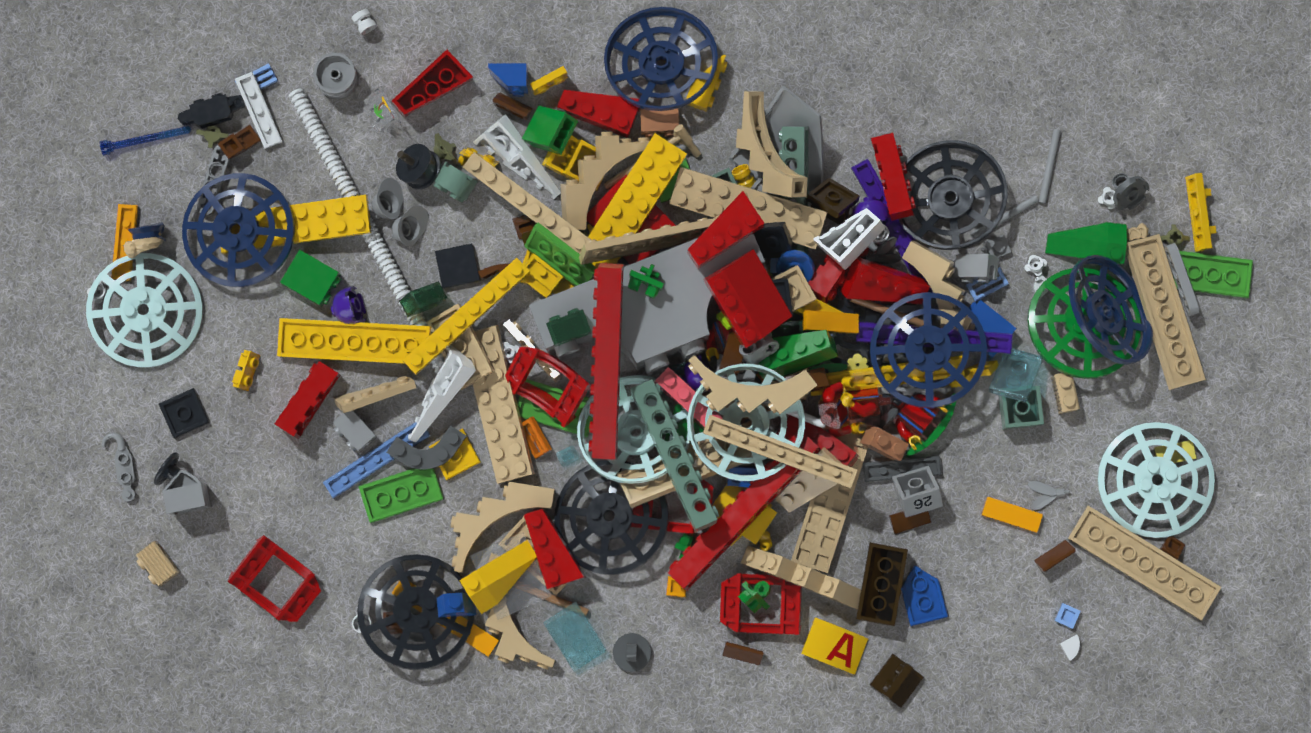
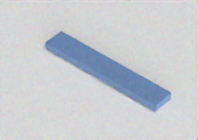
M416 422L325 480L323 482L334 499L393 461L395 458L386 452L396 437L414 447L431 436L428 430L423 433L417 442L410 441L408 435L412 433L417 425Z

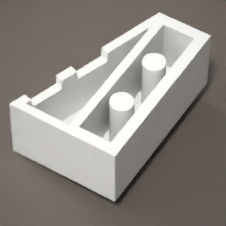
M867 208L845 220L846 222L840 226L829 229L830 231L826 234L813 238L818 247L844 270L885 229L881 220Z

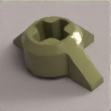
M210 126L206 130L197 129L196 131L197 135L205 137L208 141V148L212 149L221 139L229 136V134L222 133L216 126Z
M439 133L435 134L434 152L442 159L455 160L451 152L456 145L443 140Z
M1171 224V230L1166 235L1160 236L1161 241H1166L1168 245L1173 244L1174 241H1176L1175 244L1177 246L1183 241H1190V236L1183 235L1177 229L1176 224Z

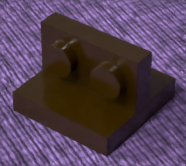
M828 178L807 195L806 200L812 203L811 207L828 212L826 217L841 225L846 222L845 220L848 218L850 208L859 202L860 196L833 179Z
M892 653L869 685L902 708L924 676Z

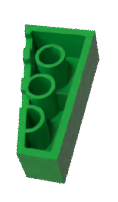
M827 330L775 337L773 340L779 343L778 350L760 361L757 365L772 369L785 377L837 357L838 352L835 341ZM759 372V375L764 379L767 374Z

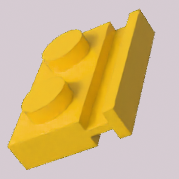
M562 66L530 83L533 94L535 96L549 90L550 87L564 82L568 78L566 69Z
M534 253L524 264L530 273L523 281L544 298H547L564 278V276Z

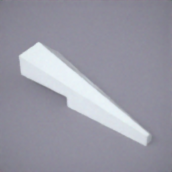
M506 114L473 141L477 146L481 143L488 148L487 153L491 156L495 153L501 157L505 166L525 180L531 178L538 183L536 185L538 189L545 188L552 194L551 198L555 199L561 193L526 142L522 140L521 135Z
M451 345L446 348L448 351L444 361H440L439 366L441 369L436 377L432 379L423 400L422 406H424L422 414L420 417L416 416L415 422L417 425L412 433L408 435L410 441H418L476 371L472 361Z

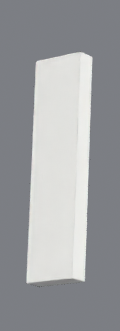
M253 72L236 78L235 81L264 149L282 143L283 141Z

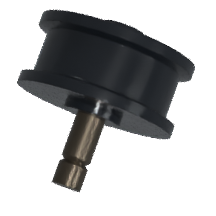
M414 144L404 151L401 150L397 153L399 159L396 164V174L401 181L408 183L410 187L416 190L425 189L434 183L441 170V160L435 152L430 151L423 144Z

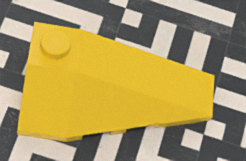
M526 540L459 580L481 614L499 604L502 598L537 558L536 553L529 541Z

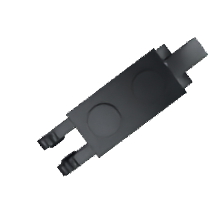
M218 93L212 95V98L207 100L198 99L193 101L194 104L189 105L190 109L179 113L177 119L184 126L195 123L197 127L204 129L232 120L233 113L244 108L245 102L242 95L227 97L226 94Z

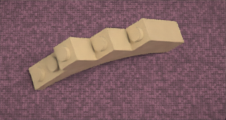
M744 91L742 129H737L736 148L750 150L749 170L763 172L762 192L787 197H806L808 177L799 175L791 170L781 160L770 139L765 121L764 92Z
M612 131L601 132V136H595L596 159L595 155L584 156L582 160H578L579 183L578 179H571L561 184L562 218L576 229L586 230L590 200L601 179L621 160L644 151L649 143V137H640L638 141L631 142V138H621L619 142V135H613Z
M911 241L902 258L913 265L924 276L933 293L944 294L963 303L965 290L946 280V278H950L953 274V265L955 263L924 245ZM936 298L939 310L953 317L960 311L957 305ZM968 315L959 322L964 330L974 331L976 327ZM940 316L941 328H943L949 321Z
M695 355L688 360L690 362V365H688L689 369L694 375L697 373L702 378L700 383L706 391L709 389L712 391L706 396L708 398L706 403L712 411L715 409L718 412L737 398L739 401L736 404L743 412L747 411L750 413L768 399V407L773 413L778 412L780 415L817 386L806 370L780 383L753 386L731 382L716 375L705 367Z
M509 482L508 486L505 485L503 490V497H506V500L482 497V501H478L477 512H480L479 516L456 512V516H452L451 528H454L453 532L461 534L460 537H456L455 548H458L457 556H453L452 567H455L454 571L464 572L465 564L473 545L482 533L496 521L521 510L534 508L552 509L555 489Z
M747 546L741 564L786 580L858 610L861 589L812 568L797 564L782 556Z
M491 553L488 563L499 556ZM505 595L499 604L491 608L485 626L489 627L488 631L499 635L500 631L503 632L495 655L499 656L498 660L509 663L510 660L514 661L516 654L520 655V660L530 663V660L538 662L537 666L548 670L549 666L553 667L556 660L533 647L519 632L512 620Z

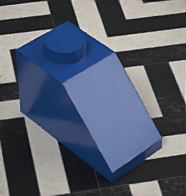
M448 593L436 598L438 618L477 615L476 606L466 593Z

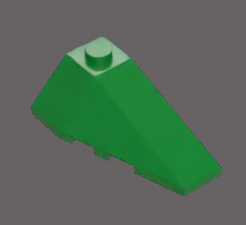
M1105 222L1047 234L1045 253L1077 258L1100 255L1116 263L1124 264L1127 248V225Z

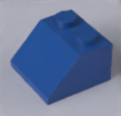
M488 63L490 76L509 94H513L514 97H523L524 94H528V68L526 63Z

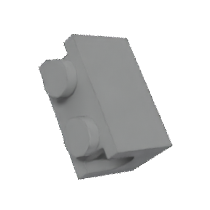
M991 254L956 255L954 277L961 278L962 283H973V280H978L977 282L989 283V280H997L999 257Z
M354 410L341 414L332 422L336 426L333 428L340 437L344 435L348 439L346 444L353 451L357 449V451L361 452L377 438Z

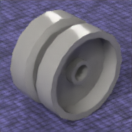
M333 52L325 54L317 61L314 67L313 76L315 82L324 95L332 99H342L354 92L358 84V74L354 64L347 56Z

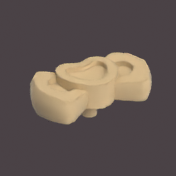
M1140 223L1137 228H1127V242L1146 238L1149 231L1148 227L1144 223Z

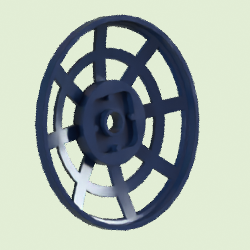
M673 7L648 8L629 16L612 32L604 53L605 72L614 91L628 103L650 111L674 110L696 100L706 91L714 79L718 63L717 46L708 27L693 14ZM654 16L677 17L673 28H650L646 18ZM684 20L697 27L706 39L696 45L689 35L681 31ZM639 21L643 32L636 35L627 46L617 41L627 28ZM659 33L671 34L668 41H655L653 34ZM646 37L648 45L641 52L634 50L633 47ZM677 38H682L691 48L681 51L675 45ZM710 46L712 52L711 72H700V51ZM613 48L623 53L622 74L612 75L610 60ZM695 55V69L684 68V59ZM629 56L639 60V69L628 71ZM663 59L666 61V64L659 66L656 62ZM680 75L691 77L686 84L677 89L674 81ZM643 76L649 82L646 88L642 89L633 81V78ZM696 79L706 80L704 86L697 93L683 100L680 93L687 90ZM627 80L634 90L642 94L638 102L626 96L618 88L616 82ZM656 84H667L670 92L653 93ZM649 97L660 99L673 97L676 104L652 106L646 105Z
M246 173L223 175L204 185L190 201L182 224L184 249L192 265L210 281L228 287L252 286L271 277L282 267L288 258L295 237L293 212L283 193L267 180ZM239 179L237 189L227 190L216 196L209 189L221 181ZM247 179L264 185L274 194L263 200L257 194L245 190ZM204 194L209 202L202 209L198 222H188L193 205ZM235 195L234 206L224 209L219 200ZM243 196L250 197L259 204L250 211L242 207ZM278 200L282 204L286 215L287 230L275 229L274 216L269 206ZM213 206L218 215L213 223L204 222L207 212ZM262 211H265L269 228L259 227L256 216ZM235 224L240 225V231L237 234H233L231 231L232 226ZM187 229L197 230L198 242L203 252L196 259L188 245ZM203 230L213 231L215 241L208 247L203 239ZM258 235H267L266 243L259 252L253 244L256 242ZM274 236L286 238L281 254L270 265L264 256L271 248ZM219 247L228 250V262L218 259L213 253ZM248 250L253 258L247 261L236 263V252ZM209 258L215 264L228 268L227 280L211 275L201 265ZM258 262L265 270L260 275L251 279L235 281L236 269L246 268Z
M1091 255L1078 261L1070 273L1069 297L1074 316L1083 334L1098 352L1115 363L1129 365L1140 361L1150 350L1153 329L1146 319L1135 281L1119 264L1107 257ZM1090 263L1100 265V275H1089L1086 277L1083 265ZM1107 270L1113 272L1124 283L1127 290L1120 293L1106 279ZM1077 271H1079L1081 281L1075 293V279ZM1088 282H1098V291L1092 292ZM1105 286L1116 296V298H1114L1111 294L1105 291ZM1083 287L1088 296L1086 302L1081 299ZM1131 296L1139 310L1142 324L1135 323L1132 320L1130 309L1125 301ZM1120 304H1121L1122 307H1123V310H1124V313H1125V317H1126L1127 320H1124V319H1123V314H1122L1121 308H1120V306H1119ZM1082 308L1086 310L1089 318L1088 322L1083 315ZM1093 327L1101 333L1102 340L1091 330ZM1122 327L1127 328L1125 339L1118 333ZM1133 330L1143 332L1142 344L1138 353L1129 345L1133 337ZM1113 335L1119 345H1110L1108 336ZM1125 349L1133 357L1125 360L1116 357L1112 350L1119 351Z
M926 292L907 296L894 303L884 312L872 334L870 356L875 375L888 393L911 406L936 408L956 402L973 389L984 371L987 359V343L981 323L966 305L944 294ZM923 298V309L913 311L902 319L893 312L906 302ZM931 298L946 300L957 305L961 310L953 317L944 311L931 309ZM924 315V326L914 330L906 323L916 316ZM931 315L941 316L949 322L942 329L932 326ZM967 315L972 319L978 330L981 344H969L966 331L959 323ZM888 317L896 324L889 336L888 346L876 347L879 331ZM954 327L961 334L963 344H951L947 334ZM901 328L909 335L905 345L893 346L895 337ZM925 344L933 345L934 351L931 354L923 352ZM963 352L962 360L956 369L948 362L951 353ZM969 352H981L978 369L969 382L961 374L967 364ZM888 354L890 365L897 374L890 384L885 380L879 369L876 355ZM894 354H906L909 363L902 371L895 361ZM914 368L925 372V383L915 381L909 378L908 375ZM944 368L950 374L948 378L933 383V372ZM954 380L963 387L961 391L951 397L934 401L933 389L944 387ZM903 381L913 387L925 389L926 401L911 399L900 394L895 389Z

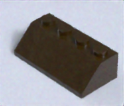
M869 543L856 619L895 626L908 549Z

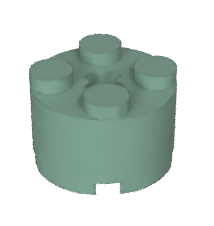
M445 161L433 186L445 193L450 191L449 196L463 203L464 200L467 201L478 181Z

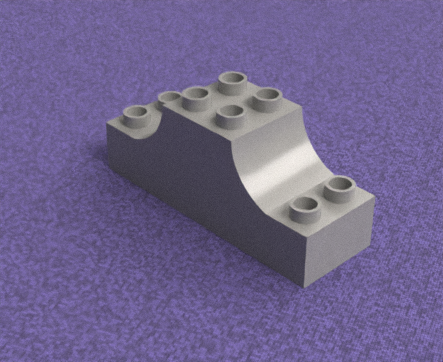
M754 234L697 269L687 253L688 248L698 238L624 267L621 352L631 360L637 371L645 368L647 375L652 376L663 372L669 367L668 359L681 354L683 361L687 362L694 355L705 354L704 350L706 348L704 344L707 343L710 335L707 327V312L714 297L703 279L752 249L755 250L764 266L765 261ZM651 264L655 265L653 271L660 273L659 278L657 279L652 276L650 278L664 283L662 291H659L655 299L645 295L648 285L641 283L638 292L628 289L631 270L646 276L645 273L640 272L641 267L649 269ZM594 279L529 304L547 353L552 356L556 354L562 362L581 354L578 345L596 341V338H592L593 326H596V319H593V308L597 307V300L593 299L594 288H597V281Z

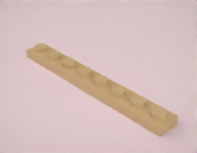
M475 152L464 164L463 168L533 221L539 222L580 254L583 245L591 240Z
M709 415L703 434L848 488L852 487L858 471L857 469Z

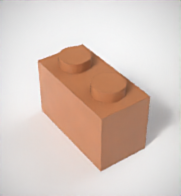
M678 108L667 111L640 109L641 135L652 138L656 133L664 134V137H674V129L679 125Z
M867 426L860 441V444L891 460L897 461L902 460L909 445L890 433L873 426Z

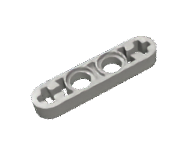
M218 145L213 150L203 186L220 176L226 175L230 159L228 160L226 155H223L221 161L225 162L224 165L215 162V159L218 161L220 159L218 151H222ZM219 166L222 168L220 176L212 174L214 167ZM224 181L214 184L217 186L214 196L221 193ZM204 194L200 196L197 205L200 213L203 209L202 205H206L208 201L204 198ZM213 206L211 207V210L207 212L206 216H211L212 214H214L215 209L213 208Z
M1175 243L1166 245L1165 253L1185 310L1189 316L1198 314L1199 306L1179 249Z

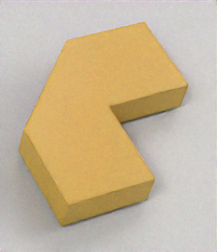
M986 361L981 376L992 375L999 367L998 361ZM979 363L964 369V377L969 382L976 373ZM956 380L949 384L951 388L962 387Z

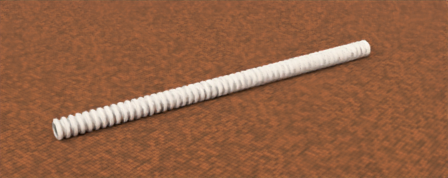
M299 88L292 91L288 97L292 99L291 103L295 104L294 108L297 109V114H300L299 118L303 120V125H306L305 129L308 130V135H311V140H314L313 144L316 145V150H319L322 161H325L324 165L328 166L327 170L330 171V176H333L332 180L336 181L335 185L339 187L338 191L341 192V197L358 196L359 193L355 191L354 183L350 181V176H347L348 172L345 171V166H342L343 163L339 161V155H336L337 151L333 150L334 146L331 145V140H328L329 136L325 135L326 131L323 130V125L320 124L321 121L317 119V114H314L315 110L312 109V104H309V99H306L307 95L304 94V89ZM370 217L372 233L362 235L363 238H366L365 242L369 244L368 248L372 249L371 253L374 254V259H377L376 263L380 264L379 268L383 270L382 274H385L384 278L388 280V285H391L390 289L394 291L393 295L397 296L396 300H399L398 304L402 306L401 310L405 311L404 315L408 317L409 325L427 326V323L424 321L425 317H422V311H419L420 307L416 306L417 302L413 300L414 296L410 295L412 292L408 290V285H405L406 281L402 279L403 275L399 274L400 270H397L398 266L394 264L395 260L391 259L392 255L388 253L389 249H386L387 245L385 243L383 244L384 240L380 238L381 234L378 233V228H375L376 225L372 223L373 219ZM442 353L430 362L433 364L432 368H435V374H438L441 369L439 366L440 361L445 360Z

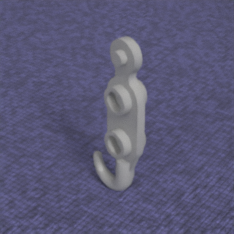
M909 384L899 385L895 389L898 392L902 391L903 395H914V392H921L922 395H926L925 389L916 388ZM946 385L933 389V392L942 391L943 394H947L948 391H951V386ZM882 387L881 391L883 393L890 394L884 387Z
M109 433L103 438L102 447H106V442L111 438L117 441L118 447L115 454L117 480L124 487L122 498L130 502L136 497V493L132 489V484L135 481L133 458L125 445L124 438L118 433Z

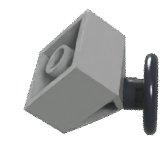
M177 452L172 453L161 465L154 478V484L157 486L161 485L166 479L170 480L169 484L162 491L166 513L179 515L212 508L207 484L197 476L177 467L179 454Z

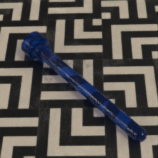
M184 126L116 142L102 140L99 141L100 149L103 156L110 155L115 149L188 134L191 132V127Z

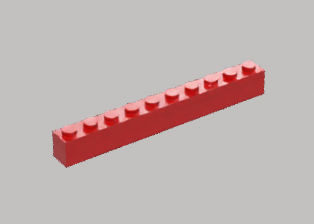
M600 263L598 269L594 270V280L597 281V288H594L593 299L597 300V307L593 308V319H596V326H593L592 338H596L595 346H592V357H595V365L591 367V376H594V384H591L590 394L594 395V403L591 402L590 414H593V421H590L589 433H593L592 440H589V452H592V458L615 460L618 450L624 264Z
M798 433L792 436L791 442L795 443ZM804 433L799 448L818 454L821 449ZM776 460L773 462L769 461L764 466L765 471L772 469L781 462ZM786 465L783 469L769 477L750 481L751 485L746 490L743 489L736 496L737 500L724 508V514L717 520V523L710 526L706 533L702 532L696 538L697 542L692 547L689 546L684 550V556L679 561L676 560L670 565L668 574L683 589L688 591L802 470Z

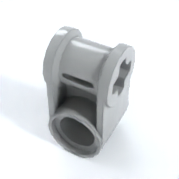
M771 332L765 336L766 339L762 338L747 348L740 345L739 352L747 364L756 365L778 350L779 343L773 340Z

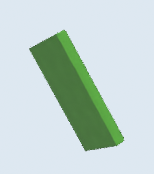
M539 222L533 227L524 245L525 248L537 255L574 286L593 280L594 270L598 269L592 263L581 265L579 260L580 254Z
M1179 251L1194 292L1249 298L1253 260Z
M526 379V382L542 389L558 401L564 392L562 389ZM522 396L519 397L518 408L521 418L528 419L534 416L537 423L577 434L579 416L589 397H584L575 413L576 418L564 428L556 417L552 418L542 408ZM590 415L586 420L584 437H588L590 421H593V417Z
M434 468L426 470L410 469L358 486L370 523L444 500Z

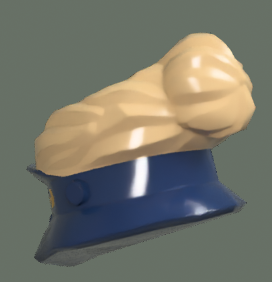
M159 222L128 229L132 234L133 240L127 241L123 245L126 255L131 259L135 258L138 254L157 248L163 241H166L162 237L165 228L164 223Z

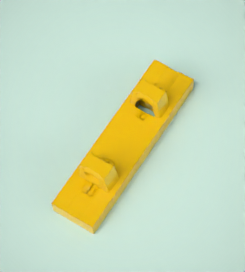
M1195 173L1185 177L1194 247L1195 252L1212 248L1211 235L1216 234L1217 231L1216 226H1209L1206 198L1212 196L1211 188H1204L1202 173Z

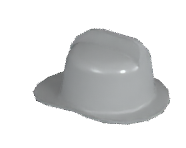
M386 178L381 182L378 192L371 202L376 219H396L399 216L403 203V193L400 184L392 178Z
M419 205L409 208L403 216L394 221L391 237L401 241L406 246L414 245L427 229L429 220L427 211Z

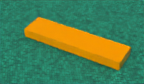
M118 204L113 262L127 256L123 245L125 242L133 240L132 234L128 229L136 228L138 205ZM133 260L113 268L111 278L117 280L122 275L131 272Z

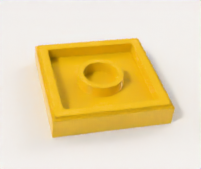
M463 428L459 430L460 432L465 434ZM466 437L455 455L439 467L447 481L481 462L468 437ZM438 442L430 445L429 448L434 447Z

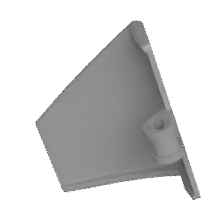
M782 86L764 112L770 139L778 155L779 151L782 150V142L779 141V131L782 130V127L809 126V194L823 183L821 115L788 88ZM793 140L789 144L792 151L797 149V143ZM736 148L729 156V160L737 166L742 164L749 165L750 150ZM791 160L789 164L792 170L797 168L795 160ZM751 170L750 174L756 180L751 188L762 192L763 172Z

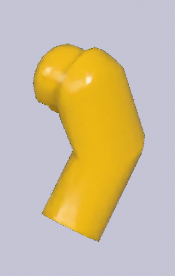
M765 531L759 539L760 548L763 551H768L772 547V540L768 531Z

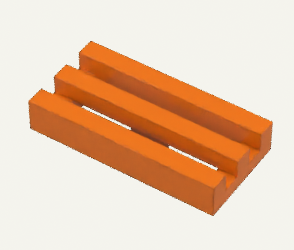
M534 416L522 422L528 447L535 459L552 450Z

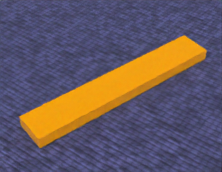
M400 581L392 591V594L396 597L404 590ZM409 581L411 587L416 586V585H414L413 583H411V582ZM418 605L412 606L413 608H415V609L418 610L419 612H422V609H421L420 606H418ZM457 616L455 622L466 627L468 619L463 616ZM473 623L466 642L489 657L499 640ZM454 630L451 631V633L461 639L463 634Z

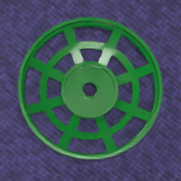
M1073 268L1060 271L1045 280L1031 299L1027 323L1033 345L1048 364L1072 377L1093 379L1104 377L1117 371L1124 365L1116 363L1108 368L1092 371V359L1104 356L1100 352L1092 353V344L1085 337L1076 321L1070 297L1066 294L1069 291V285L1059 289L1052 284L1057 278L1070 274ZM1084 268L1086 277L1088 273L1100 275L1098 270ZM1108 274L1106 275V279L1115 284L1120 293L1127 290L1115 278ZM1080 282L1075 283V289L1078 287ZM1088 282L1090 288L1098 290L1097 284ZM1083 287L1081 299L1086 302L1088 296ZM1105 288L1106 292H1108L1114 298H1116V296L1112 292ZM1045 289L1049 290L1055 296L1049 304L1047 315H1035L1036 306L1042 292ZM1131 296L1128 298V301L1133 308L1136 318L1133 322L1141 324L1137 305ZM1060 299L1068 307L1064 314L1054 315L1055 305ZM1120 304L1119 306H1120L1121 311H1122V314H1123V319H1124V320H1127L1126 317H1125V313H1124L1123 307H1122V305ZM1082 308L1083 315L1088 316L1086 310ZM1054 322H1063L1067 334L1062 339L1056 331ZM1036 323H1047L1050 334L1057 343L1049 352L1039 338ZM1093 327L1091 330L1097 337L1102 339L1101 333ZM1122 327V329L1119 331V334L1122 338L1125 334V327ZM1136 330L1134 342L1131 346L1134 350L1138 346L1141 331ZM1108 336L1110 345H1119L1117 340L1114 341ZM1072 339L1084 343V352L1075 350L1067 344ZM1063 349L1072 356L1084 359V370L1069 367L1054 357ZM1122 350L1113 351L1116 357L1125 360L1132 357L1129 353L1125 355Z

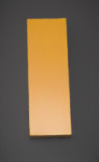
M805 310L803 311V330H827L828 332L857 334L859 333V314Z
M991 497L986 498L981 514L982 516L1035 533L1038 532L1043 516L1041 513Z

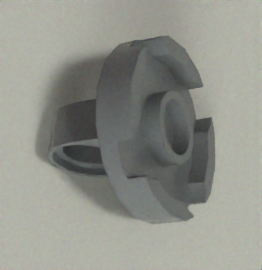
M1119 173L1112 180V184L1116 189L1113 201L1120 210H1124V208L1131 210L1145 200L1146 196L1144 194L1146 190L1149 191L1150 189L1146 180L1140 176L1129 178L1128 175ZM1122 179H1125V180H1126V181H1124L1120 186H1117V183H1118L1120 180H1122Z
M629 633L618 638L612 653L614 661L621 669L634 672L641 670L647 665L650 660L651 649L644 637L639 634Z

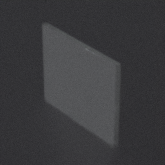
M524 532L500 543L496 542L495 545L470 555L475 569H479L526 541ZM536 559L499 604L493 607L498 620L522 609L525 610L527 607L551 597Z

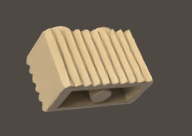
M1064 373L1053 375L1051 383H1053L1052 387H1054L1053 390L1056 395L1058 413L1062 414L1079 410L1080 407L1073 377Z
M153 541L136 554L138 558L137 564L142 570L146 568L150 574L148 578L153 585L163 586L180 573L158 541Z

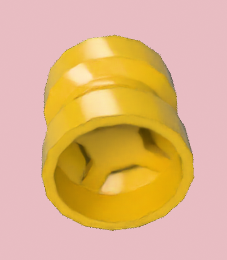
M747 164L739 165L731 172L739 185L751 188L756 182L754 176L750 174L751 170H749V165Z

